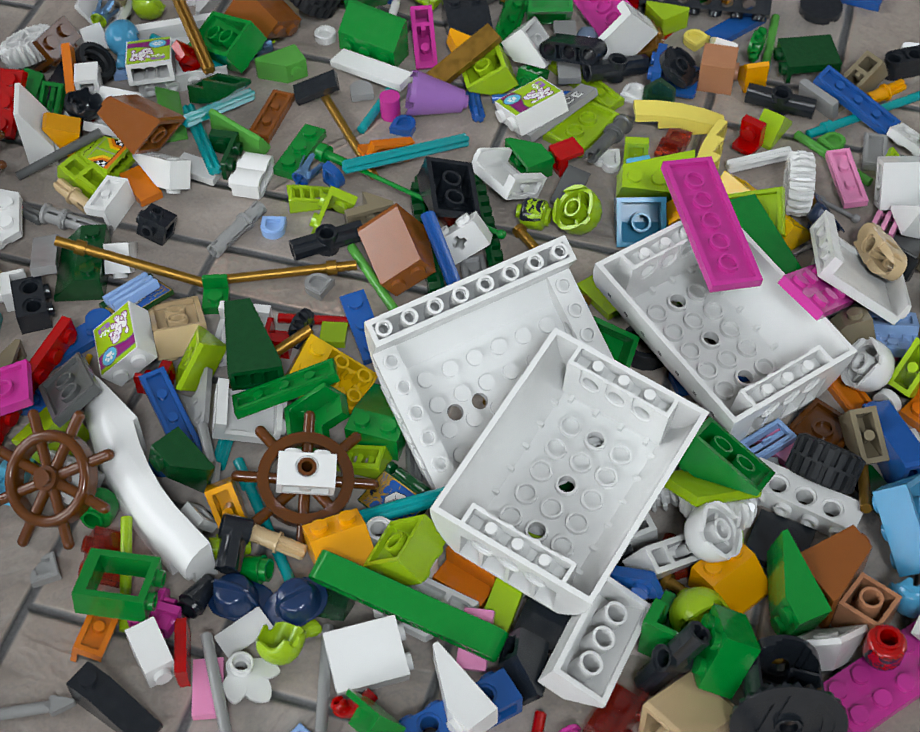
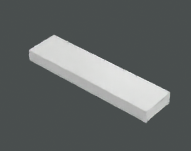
M344 48L330 60L331 67L400 92L413 80V77H410V71Z

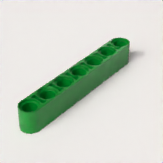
M321 550L308 576L309 579L325 588L387 616L395 615L396 620L493 663H496L509 635L508 632L496 625L326 550Z

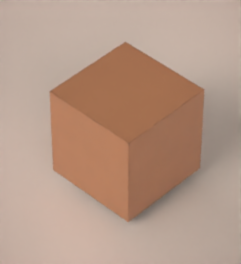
M705 43L697 91L731 95L733 81H737L740 63H737L739 47Z
M862 572L838 603L831 626L844 627L867 624L869 632L876 625H889L895 616L902 596ZM868 632L866 633V635H865L864 638L862 639L860 645L863 646L864 641H865V639H866V636H867Z

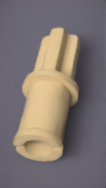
M58 178L53 183L55 190L65 197L68 204L75 205L86 214L83 207L89 198L82 193L79 187H73L63 178Z
M258 524L253 526L249 540L271 549L274 554L278 551L298 560H302L305 557L308 548L306 544L284 536L282 531L277 533Z

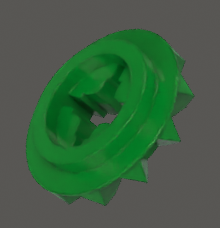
M760 26L758 30L754 31L747 49L748 61L755 62L759 59L767 37V29Z

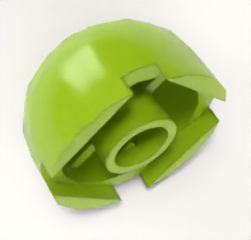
M582 184L567 187L563 191L565 194L561 199L557 198L554 202L552 209L554 223L571 235H584L591 232L601 220L602 205L600 199L592 190Z
M704 586L684 588L677 593L669 608V625L671 629L679 633L691 621L701 622L704 614L709 613L714 603L729 608V606L711 588Z

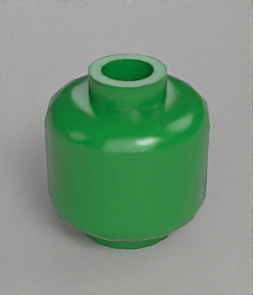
M97 487L95 496L110 505V511L102 514L89 507L83 516L80 517V520L90 529H105L115 519L120 504L112 491L103 487Z

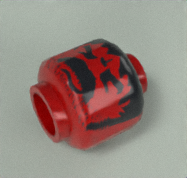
M876 625L870 629L863 644L862 653L865 661L877 670H893L900 665L905 656L907 640L905 635L892 625Z

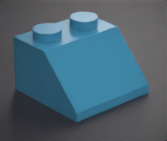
M666 197L614 198L616 247H628L666 228Z

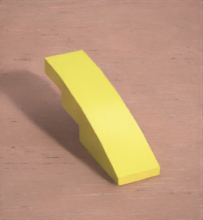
M634 100L633 102L635 122H657L658 129L679 128L680 135L708 134L719 118L725 120L722 114L683 103L660 100Z
M721 118L718 119L708 132L697 158L712 156L717 171L728 121Z

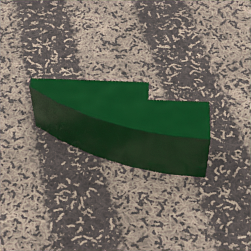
M216 73L187 85L190 103L197 104L220 101L244 90L251 84V79Z

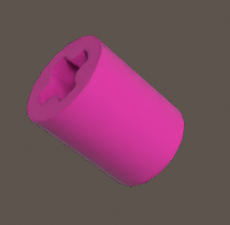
M390 89L381 92L379 96L381 119L386 122H393L397 116L401 115L400 95L397 91Z

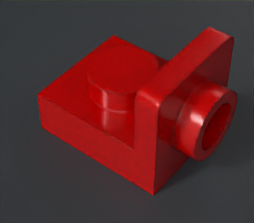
M176 39L171 47L176 54L175 58L182 71L198 70L201 66L193 47Z
M746 114L741 120L739 137L732 143V149L745 155L756 153L763 145L767 123Z

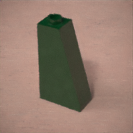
M251 299L224 301L227 374L232 391L250 389L285 376L282 361Z

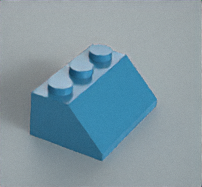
M916 474L881 486L872 492V505L875 512L880 515L882 521L881 533L884 540L889 543L891 549L890 561L892 567L895 570L897 569L899 577L920 573V474Z

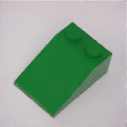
M215 11L211 12L199 29L211 59L226 65L227 69L241 74L248 68L251 60L262 49V45L267 40L265 35L252 21Z
M374 383L353 408L344 428L345 438L354 432H358L361 434L362 439L356 445L386 446L392 460L399 461L406 440L384 396L381 385Z
M710 416L703 422L678 463V466L683 471L689 472L696 478L757 496L776 473Z
M789 530L782 531L767 551L769 616L772 629L777 635L797 637L815 629L832 612V609Z

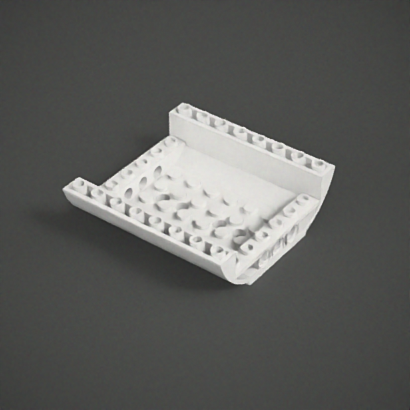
M565 235L364 322L366 341L381 385L380 387L424 480L431 490L447 485L520 379L521 374L524 373L555 327L614 359L569 269L577 258ZM474 395L483 396L486 400L485 408H475L472 404V397ZM450 406H456L461 410L462 416L459 420L449 418L447 410ZM596 436L587 439L588 443L593 447H599L603 444L602 440ZM561 481V482L558 484V486H560V485H562V484H564V483H566V482H568V481Z

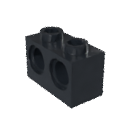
M31 276L10 281L16 320L22 335L53 328L51 317L56 315L52 301L48 302V299L52 298L49 283L44 284L41 276Z

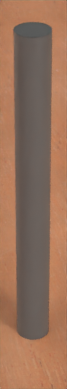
M97 128L15 172L16 176L21 181L103 137L101 130Z

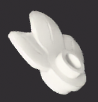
M247 652L234 653L226 662L227 676L223 681L225 697L232 704H237L245 696L248 700L255 703L269 702L272 693L269 679L276 677L281 672L280 668L277 665L268 663L263 658H253ZM244 667L245 670H238L236 668Z

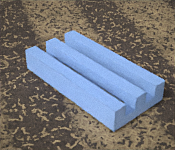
M143 272L102 297L106 305L117 311L127 301L135 303L159 289L160 285L157 279H153L151 275L148 276L147 272Z
M777 418L740 442L758 458L761 457L767 460L794 443L797 435ZM778 428L781 429L774 435L768 436L767 438L763 439L761 443L757 444L751 449L749 448V446L764 438L765 436L769 435Z

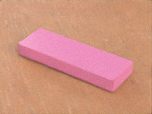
M850 148L826 151L825 158L843 209L867 206L869 200Z

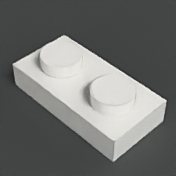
M904 123L889 128L886 135L893 139L895 144L905 147L911 151L913 156H920V134Z

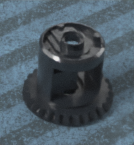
M771 635L757 640L761 651L742 681L744 698H740L738 705H735L732 709V714L729 716V731L847 732L849 721L846 708L842 705L839 698H835L833 692H825L819 655L815 647L808 641L791 635ZM776 659L787 660L782 664L772 663ZM784 722H795L793 725H781Z

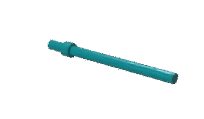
M920 91L880 105L887 111L894 110L919 101ZM854 114L834 121L827 120L821 122L817 127L806 130L805 135L814 138L828 132H835L839 128L861 120Z
M238 457L233 461L236 470L249 471L242 457ZM238 482L241 490L246 492L256 515L264 508L256 489L257 483ZM270 518L261 525L266 529L275 531ZM278 551L276 554L272 553L284 582L294 578V573L286 555Z

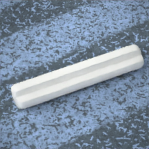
M790 146L728 159L726 160L725 168L727 172L735 173L787 161L789 153L793 150H791Z

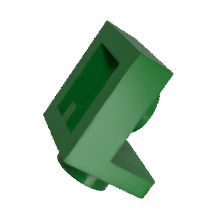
M531 65L518 67L516 76L518 85L514 89L517 90L539 77L545 80L548 79L550 70Z
M227 274L202 275L203 315L219 314L218 307L220 301H230Z

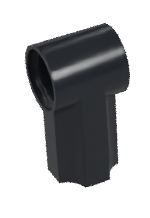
M228 513L223 514L218 531L220 542L214 567L215 570L223 574L241 572L245 547L249 543L253 530V519Z

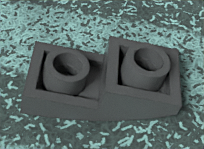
M568 165L550 199V204L554 205L557 198L561 199L565 194L563 191L567 187L575 184L586 186L591 173Z

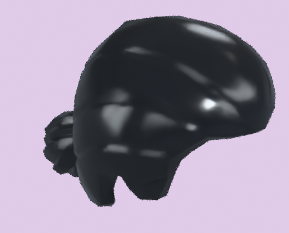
M84 87L80 90L68 92L64 98V107L69 116L81 118V122L91 121L99 116L97 112L102 107L103 99L99 93L91 94L89 88Z

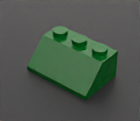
M355 0L348 1L338 30L340 49L344 48L398 67L409 55L407 19Z

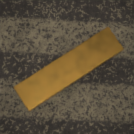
M487 23L426 74L450 84L501 43L502 39Z

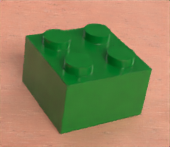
M714 603L709 613L704 614L700 622L710 631L712 639L709 641L710 645L694 658L691 669L699 689L732 700L761 649L747 615Z

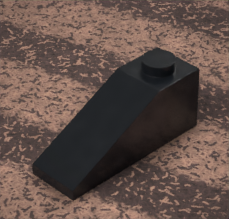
M89 661L66 683L75 702L115 732H159L163 728V725L116 681Z

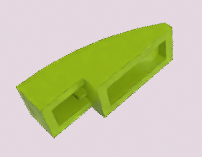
M75 153L57 166V177L63 178L73 187H79L82 193L89 199L108 175L93 162L87 164Z

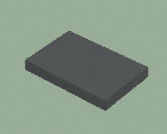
M80 352L73 355L38 387L52 421L59 428L72 418L75 411L81 410L102 391L86 358Z

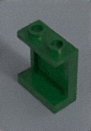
M831 34L778 38L777 48L773 49V59L778 63V72L783 77L785 84L790 83L792 74L822 72L828 65L840 73L842 61Z

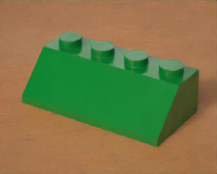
M755 194L730 199L741 228L785 274L802 269Z

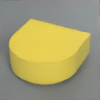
M698 29L687 30L683 37V44L694 52L710 41V36Z

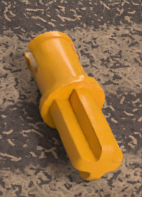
M899 79L890 84H881L879 88L866 94L877 103L884 100L889 101L892 96L906 90L907 85L903 79Z

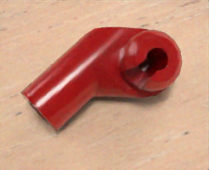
M369 688L361 694L374 702L378 700V697ZM336 696L330 704L333 714L345 719H351L359 706L351 699H343V696Z

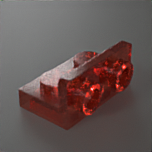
M616 683L606 706L597 708L582 732H634L632 728L636 722L640 723L642 708L648 701L649 694L643 691L640 696H637Z

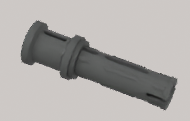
M625 114L617 115L613 123L605 127L604 134L584 152L585 159L591 154L592 156L587 161L589 163H596L614 143H619L624 138V134L629 133L633 129L631 118Z

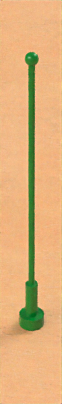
M320 143L314 152L315 160L321 163L331 161L342 167V161L347 159L334 153L333 147L325 143ZM368 170L359 171L423 201L420 194ZM486 225L491 233L497 235V238L504 239L506 237L505 230H497Z

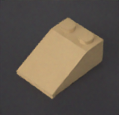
M198 295L163 301L148 310L158 361H175L182 357L198 325L207 330Z

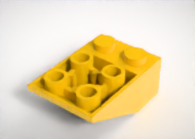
M311 333L298 350L285 375L334 358L340 381L331 384V386L347 396L349 414H351L356 404L375 383L377 374Z

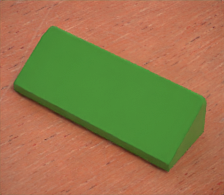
M156 86L157 103L183 115L179 92ZM181 124L166 143L188 139L186 127Z
M210 108L209 117L212 129L238 132L244 151L267 154L271 147L263 138Z

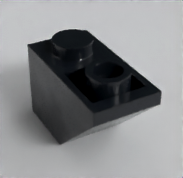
M520 627L508 633L509 635L499 655L498 665L501 669H505L522 695V705L525 706L543 697L546 687L540 684L538 680L549 660L548 650L550 641Z

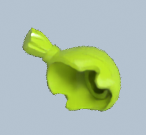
M132 0V8L139 18L146 20L159 18L166 6L160 0Z
M315 619L301 627L286 622H276L273 628L269 630L268 625H263L256 638L257 652L270 664H290L299 656L305 640L308 637H315L320 634L322 627Z

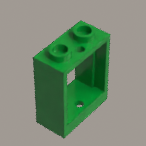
M573 0L526 1V22L535 16L541 25H553V21L571 20Z
M90 548L71 592L75 613L136 622L147 620L150 611H155L158 590L163 588L166 582V570H162L161 557ZM104 572L145 578L138 596L98 591L97 589Z

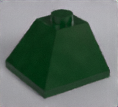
M179 426L151 445L149 461L156 471H161L167 478L204 493L206 486L211 484L215 466Z

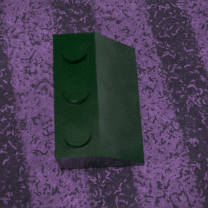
M107 224L81 225L68 238L77 241V239L87 241L88 245L102 249L103 244L112 243ZM61 248L54 301L103 300L102 296L106 295L109 275L105 274L104 259L86 254L80 256L73 254L74 251Z

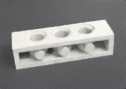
M759 457L776 473L763 488L761 497L756 498L758 506L766 507L777 515L790 518L829 537L853 524L858 528L864 514L860 510V501L816 484L782 466ZM798 501H803L808 505L801 504ZM825 513L832 514L834 517H830Z

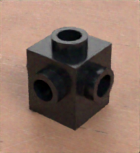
M151 203L137 215L136 223H138L136 234L163 246L175 232L178 215Z

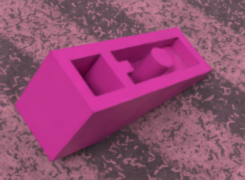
M432 5L410 6V25L416 70L432 69L438 64Z

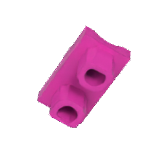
M163 587L157 593L158 602L155 611H150L148 619L154 617L162 636L169 639L174 632V621H176V618H182V608L177 606V599L170 598V589ZM127 620L129 627L141 623Z

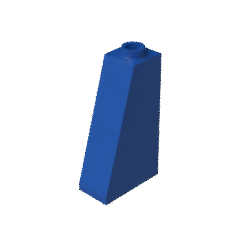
M889 400L863 404L862 408L875 405L877 408L890 458L889 461L877 463L884 480L890 484L920 474V442Z

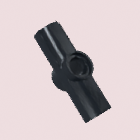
M612 53L608 59L599 60L591 66L583 65V79L587 83L601 80L621 83L624 81V77L648 73L650 66L649 57L646 54L625 56L620 53Z
M749 83L744 99L746 103L769 108V110L782 116L789 113L812 119L817 105V99L793 94L792 89L783 85L769 88Z
M361 220L337 227L332 224H322L316 228L313 234L289 240V247L294 261L317 254L330 257L336 255L340 247L361 242L357 228L363 225Z
M691 621L669 643L656 645L652 651L651 659L637 672V676L634 678L637 688L642 690L647 696H654L678 673H688L693 666L694 658L710 645L709 641L712 639L709 629L704 627L700 621Z

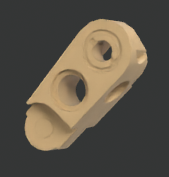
M874 222L864 224L858 232L857 241L853 242L864 264L867 265L872 273L888 281L897 280L906 269L907 256L892 236L886 234L879 225Z

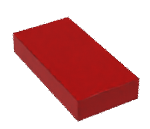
M176 618V621H174V674L180 688L191 686V631L187 618Z

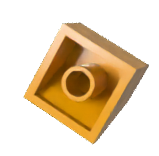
M357 508L344 510L339 514L324 519H317L312 523L302 526L305 542L308 546L307 551L313 564H315L321 550H326L363 566L374 549L366 523Z
M744 543L740 553L727 561L709 563L700 560L691 567L688 586L690 588L704 586L715 590L731 610L745 614L768 595V579L755 553Z

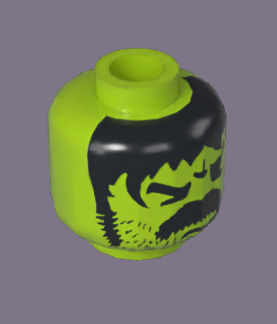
M527 197L522 204L518 203L515 217L519 218V224L523 223L527 229L542 231L550 225L553 208L549 207V203L546 200Z

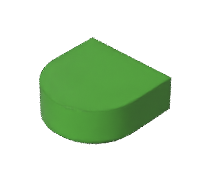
M828 132L817 138V142L828 150L845 148L846 139L840 133Z

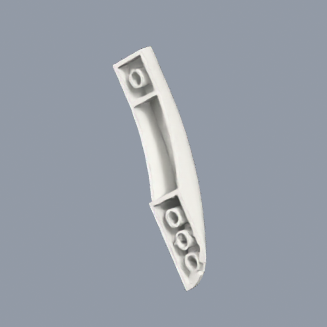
M94 375L102 391L84 406L85 419L95 454L106 449L114 451V458L100 464L99 467L101 472L105 474L104 479L110 491L116 495L124 516L133 517L132 528L156 557H161L162 564L172 575L179 572L187 581L192 579L195 583L205 574L212 577L216 576L218 571L214 569L215 559L210 542L174 505L160 486L146 460L144 452L147 451L138 417L101 379Z

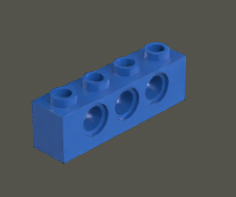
M504 668L496 672L490 671L484 674L479 681L475 682L498 708V723L493 727L522 712L523 697ZM435 700L429 703L421 712L415 715H406L399 720L406 727L404 732H422L426 728H435L436 732H450L446 724L448 721L443 700Z

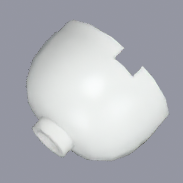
M869 337L870 339L867 340L861 338L852 344L858 352L840 374L842 381L847 386L862 392L880 390L890 381L894 373L895 359L891 350L873 337Z
M720 501L705 503L693 510L687 517L684 524V537L690 551L697 558L709 563L722 562L740 553L743 545V534L741 528L736 529L733 520L737 519V517L728 505Z

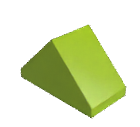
M647 0L645 16L650 20L653 19L656 26L662 28L665 36L687 28L690 7Z
M764 108L759 120L767 123L764 142L761 147L771 150L790 128L793 121Z

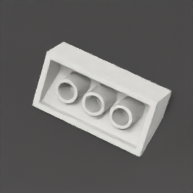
M609 576L590 609L582 614L571 616L538 682L563 699L599 708L605 707L641 633L642 621L649 611L651 604Z

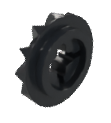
M308 308L300 310L290 323L289 337L308 324L312 329L315 323L314 312ZM306 339L295 345L293 348L299 349Z

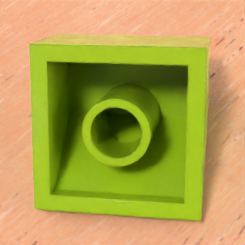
M500 44L462 73L467 90L473 93L503 94L518 85L510 60Z
M426 514L393 520L389 522L363 567L406 586L422 584L429 577L430 569L435 560L443 553V546L446 542L439 534L433 521Z

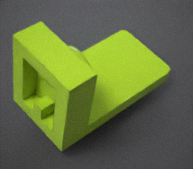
M333 186L330 187L328 194L323 192L317 205L322 207L320 213L314 212L309 226L313 227L311 234L315 233L316 228L320 226L328 206L338 213L345 214L344 210L353 208L358 197Z

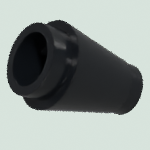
M205 574L179 596L177 606L182 608V614L191 619L203 615L213 595V582L215 578Z

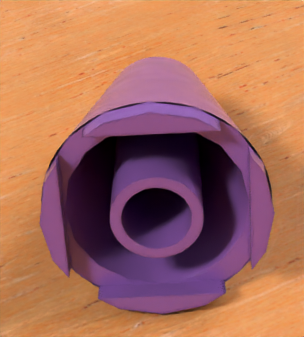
M411 71L410 77H413V81L408 83L405 102L407 111L405 115L461 113L463 108L467 109L469 95H465L464 89L421 71Z

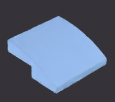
M867 310L873 318L876 339L886 345L894 357L903 358L915 338L918 337L920 326L916 313L909 312L904 319H900L895 325H892L871 310Z

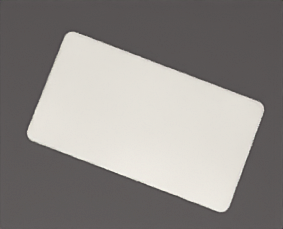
M256 607L215 635L214 639L225 655L230 658L234 653L242 651L255 642L263 625H268L269 630L273 628V625L260 607Z

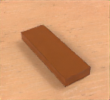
M273 89L249 130L269 144L295 101L294 93Z

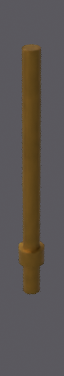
M329 94L321 97L355 155L360 157L361 154L357 150L360 143ZM375 168L367 169L368 171L378 175Z
M56 236L54 246L74 251L73 254L84 256V254L203 288L202 277L88 245L87 241L80 239L74 241Z
M328 260L323 264L227 274L229 284L306 276L313 273H327L329 276L338 275V272L357 270L356 260L342 262Z

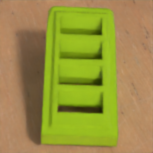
M286 185L290 214L321 210L322 207L317 206L320 199L315 198H321L323 192L328 194L330 187Z
M355 445L347 452L353 466L354 475L377 479L386 469L387 464L392 461L386 446ZM336 465V471L340 472L338 465Z

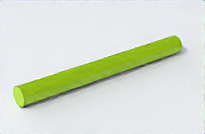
M132 516L121 517L120 552L132 553ZM120 575V594H132V576ZM120 619L119 631L125 632L130 627L127 620Z

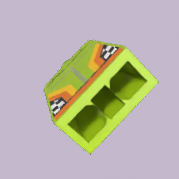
M103 136L75 151L76 155L80 156L87 164L93 162L109 176L120 177L119 174L127 171L136 161L120 139Z

